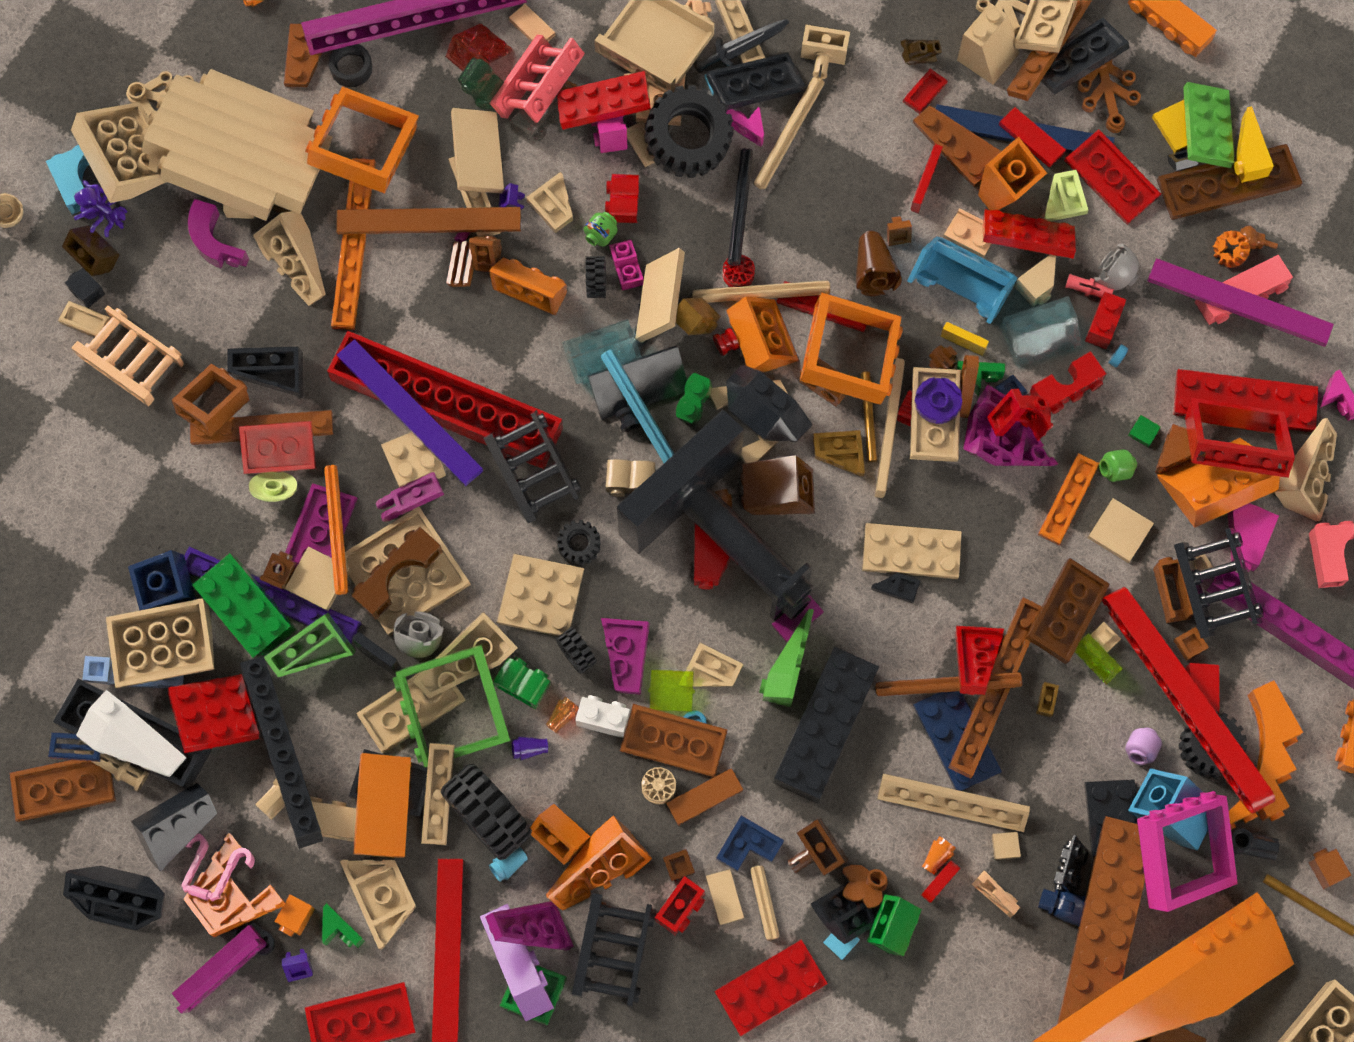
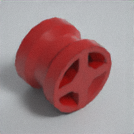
M731 328L726 329L722 334L717 333L713 335L714 344L721 356L727 355L730 350L735 351L740 348L736 335Z

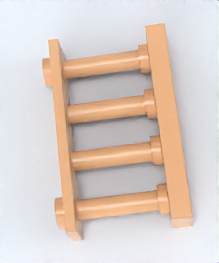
M107 306L105 310L111 318L90 344L87 343L84 346L77 341L72 346V349L79 358L149 407L155 400L150 393L152 386L173 362L180 367L184 365L181 359L182 354L172 346L170 348L166 347L133 324L120 309L113 310ZM119 324L129 330L107 357L101 358L97 355V349ZM136 337L146 342V346L126 369L119 371L115 368V362ZM155 349L165 356L144 382L138 384L133 380L134 373Z

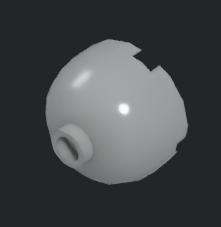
M1123 243L1117 245L1119 249L1115 253L1111 250L1105 256L1098 269L1103 268L1099 277H1094L1095 282L1114 289V291L1123 289L1127 285L1132 286L1138 279L1139 261L1137 256Z
M415 612V616H407V613L402 614L397 618L394 625V640L397 648L407 656L414 658H423L433 654L439 648L444 629L443 626L439 625L440 620L424 612Z

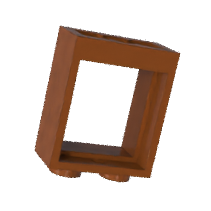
M211 363L172 399V403L177 415L211 437L249 401L248 388L241 380L232 378L225 369H219ZM217 381L232 393L207 414L192 403Z

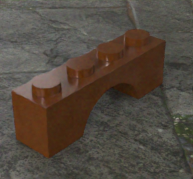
M421 527L416 531H410L404 539L405 542L399 548H393L387 556L388 559L382 565L378 564L370 573L371 576L365 582H360L353 590L354 593L351 596L355 603L375 621L392 604L389 596V584L393 576L401 569L410 566L427 569L443 553L441 545Z

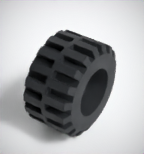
M1222 713L1219 715L1244 752L1247 751V745H1244V742L1247 740L1246 735H1241V732L1244 730L1243 727L1235 725L1237 722L1235 718L1227 719L1228 714ZM1187 725L1179 738L1182 739L1179 743V749L1183 750L1180 756L1182 759H1187L1185 765L1188 768L1190 766L1194 767L1193 772L1196 774L1202 772V777L1208 778L1210 775H1213V778L1219 777L1221 772Z

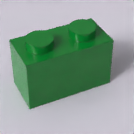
M884 895L867 942L887 953L904 957L922 909L901 897Z

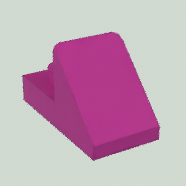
M758 107L749 119L741 111L727 110L726 113L732 116L733 122L731 126L734 127V130L761 147L764 143V130L760 108Z
M1338 370L1328 382L1320 408L1337 401L1339 413L1342 416L1345 415L1349 421L1354 419V394L1342 372Z

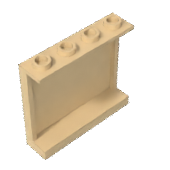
M630 0L604 36L599 34L595 39V52L631 73L645 71L647 82L664 92L668 90L673 92L714 36V23L709 17L701 16L694 12L691 7L682 5L675 0Z

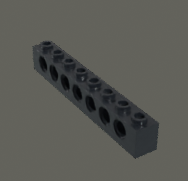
M264 656L242 662L240 665L298 848L301 849L322 842L321 829Z

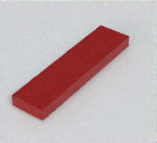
M820 295L778 298L777 304L813 315L815 304ZM827 313L826 316L828 321L865 332L867 326L866 324Z

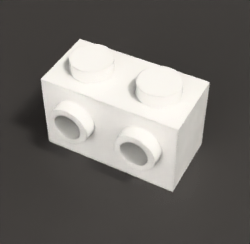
M591 695L588 698H581L575 720L576 726L624 738L630 716V709L626 708L625 704L620 702L604 703L602 702L603 699Z

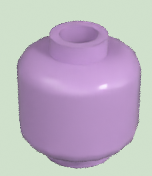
M1138 728L1131 733L1125 750L1129 759L1135 764H1150L1155 761L1161 749L1162 741L1155 730L1151 728Z

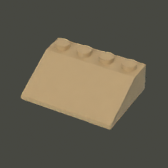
M140 102L77 113L71 128L76 141L110 203L132 199L166 183V181L160 179L161 169L158 168L157 173L148 170L149 160L146 159L147 154L141 152L143 142L140 141V136L143 129H148L150 125H148L149 119Z
M203 598L106 617L116 689L214 670L211 617L209 606Z

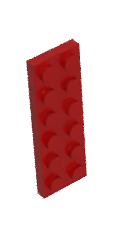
M1183 369L1176 371L1173 415L1185 416L1190 398L1285 412L1289 430L1313 433L1316 429L1318 386ZM1274 424L1269 425V427L1276 428Z

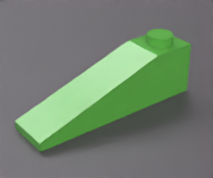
M808 609L768 673L767 680L762 679L759 693L763 694V701L791 707L813 609Z

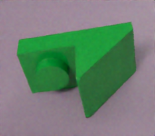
M958 361L956 370L962 371L963 361ZM979 362L974 393L979 396L981 390V379L989 383L998 382L1003 379L1005 363Z
M326 903L323 907L322 943L327 946L341 931L342 934L339 938L346 945L351 947L354 944L359 948L365 940Z

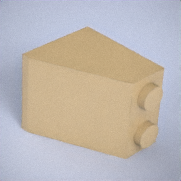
M989 3L963 34L957 61L992 85L995 84L1020 53L1019 49L1015 48V35L1009 15Z

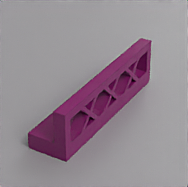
M248 925L171 993L180 1003L177 1009L181 1014L191 1012L267 945L252 925Z

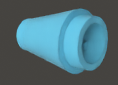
M519 847L504 860L493 859V863L489 865V868L496 879L501 882L504 879L508 880L528 858Z

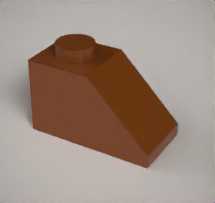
M1172 424L1155 470L1157 474L1191 459L1186 428Z

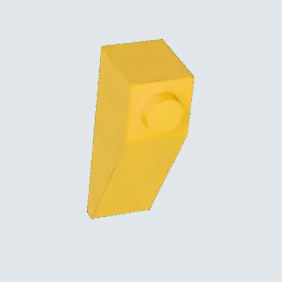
M1252 106L1247 107L1242 117L1234 163L1235 173L1240 176L1242 183L1268 177L1274 167Z

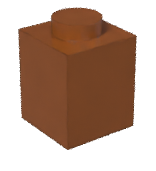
M1324 848L1314 853L1315 859L1308 862L1323 890L1352 876L1337 849L1328 852L1327 848Z

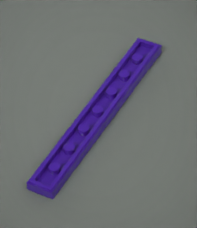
M355 339L337 354V357L465 487L483 472V468Z
M191 547L187 549L184 555L189 574L201 578L221 561ZM251 574L286 617L309 626L326 613H329L350 644H352L353 637L357 634L362 624L361 622L332 609L326 611L286 589H280Z

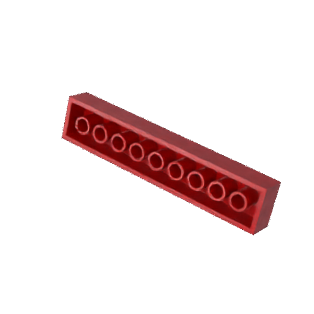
M347 331L327 370L332 382L380 401L337 357V354L355 339L445 429L487 446L483 439L486 435L495 432L497 436L501 435L502 437L533 421L531 413L537 410L539 415L544 414L549 424L546 429L555 445L563 430V422L559 417L350 331ZM537 429L507 444L504 451L506 454L515 457L543 443L544 440ZM547 451L527 461V463L544 469L551 453Z

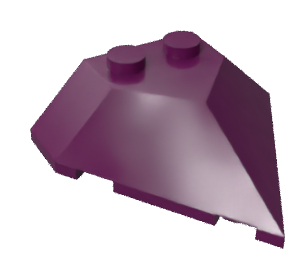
M987 385L969 414L963 449L978 459L994 466L1058 465L1053 457L1047 456L1042 448L1044 444L1041 440H1036L1030 427L1022 426L1019 421H1016L1004 436L995 435L987 416L1006 395Z

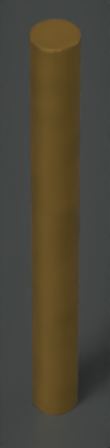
M862 372L861 379L871 382L870 372ZM863 400L868 462H877L873 403Z
M1267 874L1263 883L1347 934L1354 935V925L1271 875Z

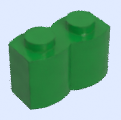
M693 373L688 378L685 385V395L680 399L676 408V417L693 425L700 420L703 414V403L706 402L712 391V381L709 378Z
M508 657L495 677L493 685L536 710L550 686V680L547 679L549 676L539 669L533 671L527 668L528 664L518 657L514 659Z

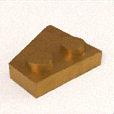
M861 430L813 433L815 459L858 476L865 475Z

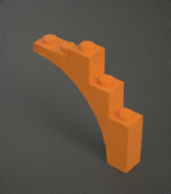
M1274 680L1252 690L1247 695L1254 709L1259 729L1260 751L1256 768L1275 795L1274 803L1257 812L1262 821L1270 818L1271 822L1285 816L1283 811L1290 807L1278 785L1292 778L1290 774L1297 770L1285 748L1297 743V737L1304 733ZM1239 800L1229 810L1231 830L1236 828L1235 823L1242 819L1244 823H1247L1257 818V812L1250 813L1241 800Z

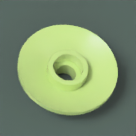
M286 472L259 473L249 482L250 493L255 498L268 502L285 500L291 497L297 490L296 479Z

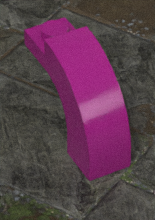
M194 199L188 215V230L199 254L207 262L220 269L224 261L232 267L237 268L239 265L246 267L249 257L245 250L222 244L213 237L214 227L220 215L216 205Z

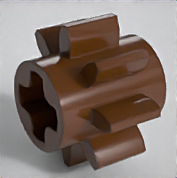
M940 345L930 353L929 358L931 361L929 366L936 369H953L957 364L955 358L958 353L951 346L944 348Z

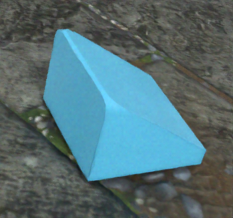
M831 933L823 943L843 960L860 939L856 937L850 942L843 944Z

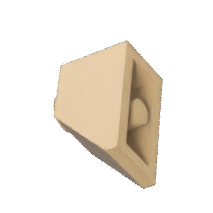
M1050 254L1017 279L1015 288L1032 307L1037 303H1040V305L1044 304L1051 297L1050 293L1054 286L1056 255Z

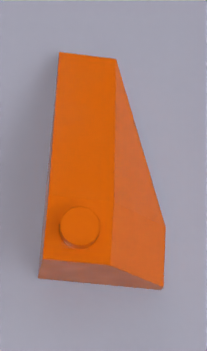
M613 815L593 833L547 892L546 896L563 911L589 898L591 890L603 886L604 889L611 887L610 881L623 874L625 879L633 876L652 858L628 828Z

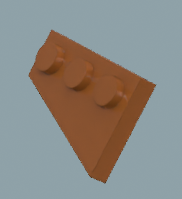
M290 24L284 76L285 87H308L323 54L322 52L310 55L301 24Z

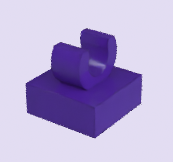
M510 183L504 188L503 193L500 194L499 207H521L522 210L524 205L519 204L517 199L522 200L525 198V194L518 192V185Z
M300 949V955L291 956L290 952L286 953V958L282 959V968L288 982L313 976L312 966L304 949Z

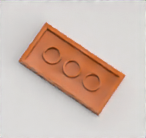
M360 754L353 854L405 857L411 757Z

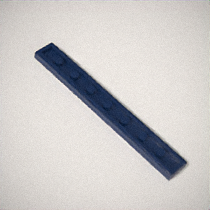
M936 105L938 111L977 136L1008 142L1015 140L1014 137L999 126L1000 121L1004 118L1003 116ZM1035 123L1064 147L1066 153H1072L1094 134ZM1106 136L1114 144L1115 137Z

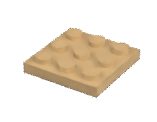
M514 554L497 624L554 636L561 635L571 628L584 568Z

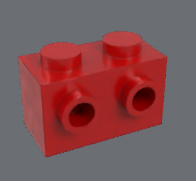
M684 876L655 916V922L675 936L678 931L683 933L691 922L688 917L693 910L698 912L706 900L703 898L705 890Z

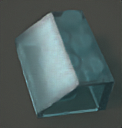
M1068 296L1004 317L1000 325L1001 332L1017 368L1082 347L1078 318Z
M628 319L562 342L576 385L579 383H589L588 374L607 368L601 359V355L610 349L614 351L620 363L641 357Z

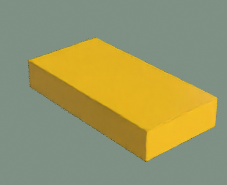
M949 322L945 323L940 336L983 356L989 343L988 340Z

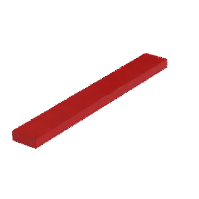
M438 859L432 1042H458L463 859Z

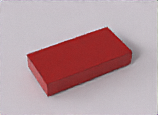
M930 68L906 95L903 103L917 113H922L947 85L948 80Z

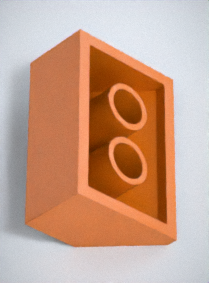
M504 257L490 269L494 290L556 316L567 294V286L562 279L555 276L551 278L544 275L537 268L530 269L523 266L518 260H508Z
M744 297L726 310L747 367L764 373L799 361L775 299Z

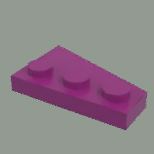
M601 618L615 691L617 693L641 695L650 627L649 622Z

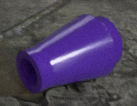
M518 736L517 739H512L511 741L513 759L522 761L548 753L547 738L538 739Z

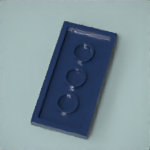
M960 691L939 692L913 704L955 790L964 791L1002 773L988 743L971 779L948 768L972 713Z

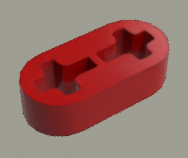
M950 860L921 896L931 903L961 868Z

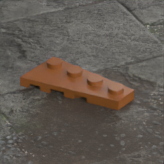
M928 106L913 119L912 123L933 145L943 146L941 154L973 187L982 181L985 165L1001 152L932 106Z

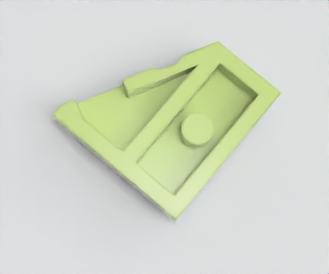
M1077 170L1054 174L1044 219L1056 221L1087 214L1088 207Z

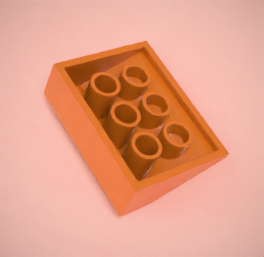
M1241 438L1229 442L1252 446ZM1191 460L1157 475L1161 484L1194 528L1279 490L1280 482L1279 476L1195 464Z

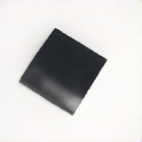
M848 882L810 903L826 928L843 944L850 942L872 928L875 921L872 910L867 908L864 902L860 904L859 902L850 901L843 896L844 888Z

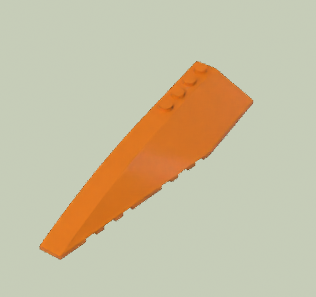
M1255 893L1032 1042H1137L1168 1030L1171 1031L1190 1023H1197L1203 1019L1221 1015L1294 965V962L1273 912L1261 896Z

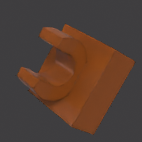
M901 216L891 217L892 223L887 224L888 245L911 243L912 225L910 220L902 221Z

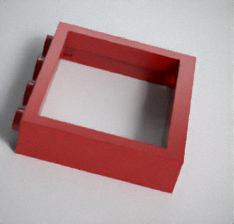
M1190 398L1185 422L1192 463L1289 478L1295 455L1285 412ZM1202 423L1273 433L1278 450L1204 439ZM1274 424L1276 428H1270L1269 425ZM1200 451L1205 452L1204 457L1198 456Z

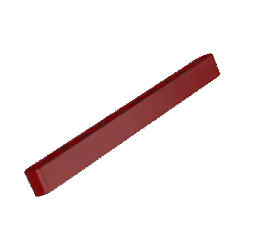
M1122 587L1103 597V605H1107L1112 620L1246 809L1253 814L1274 803L1275 795L1270 786L1126 587Z

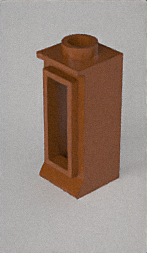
M1173 557L1160 559L1153 568L1166 624L1190 620L1194 614L1178 559L1173 560ZM1173 574L1181 606L1180 610H1173L1164 575Z

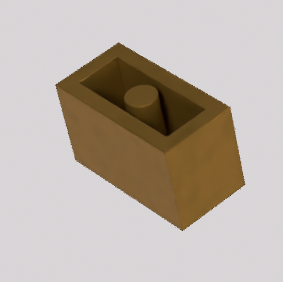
M686 298L677 307L676 323L688 335L709 334L715 330L718 325L716 322L721 316L703 298Z

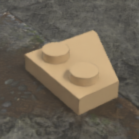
M699 643L679 685L682 687H733L744 664Z

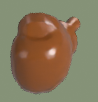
M1245 226L1240 231L1248 239L1250 249H1262L1264 245L1276 249L1278 246L1277 243L1265 240V234L1257 232L1252 226Z

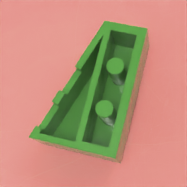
M326 613L264 658L275 674L281 677L351 656L356 651L330 614Z

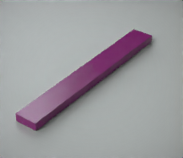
M1157 258L1147 280L1150 283L1323 347L1327 345L1334 326L1333 323Z

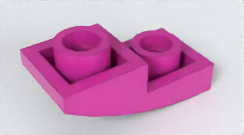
M632 240L609 245L621 289L626 290L642 286L644 279Z

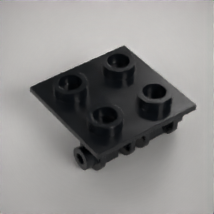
M1073 835L1072 841H1067V844L1063 845L1062 859L1059 860V863L1065 866L1057 867V870L1063 873L1056 871L1053 882L1055 885L1054 889L1060 892H1064L1066 889L1069 893H1075V889L1078 890L1081 885L1082 876L1079 874L1081 867L1087 863L1088 851H1086L1087 848L1076 835Z

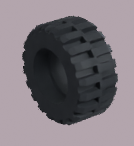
M689 85L688 89L685 90L683 86H678L674 92L668 90L663 94L662 98L659 97L655 101L645 124L644 140L648 144L647 151L649 155L655 156L653 161L657 166L660 164L664 165L663 170L669 173L672 170L676 172L675 176L677 177L688 174V178H695L697 173H700L701 176L708 174L710 169L714 170L720 161L724 159L734 134V127L731 126L733 119L731 114L726 113L728 110L726 104H720L718 102L720 97L715 93L711 96L707 94L708 89L702 87V90L699 91L693 85ZM679 115H691L700 119L709 131L707 144L698 149H687L679 146L673 141L668 132L670 120Z
M475 764L466 765L442 786L440 793L447 803L498 860H504L531 837L532 829L499 788Z

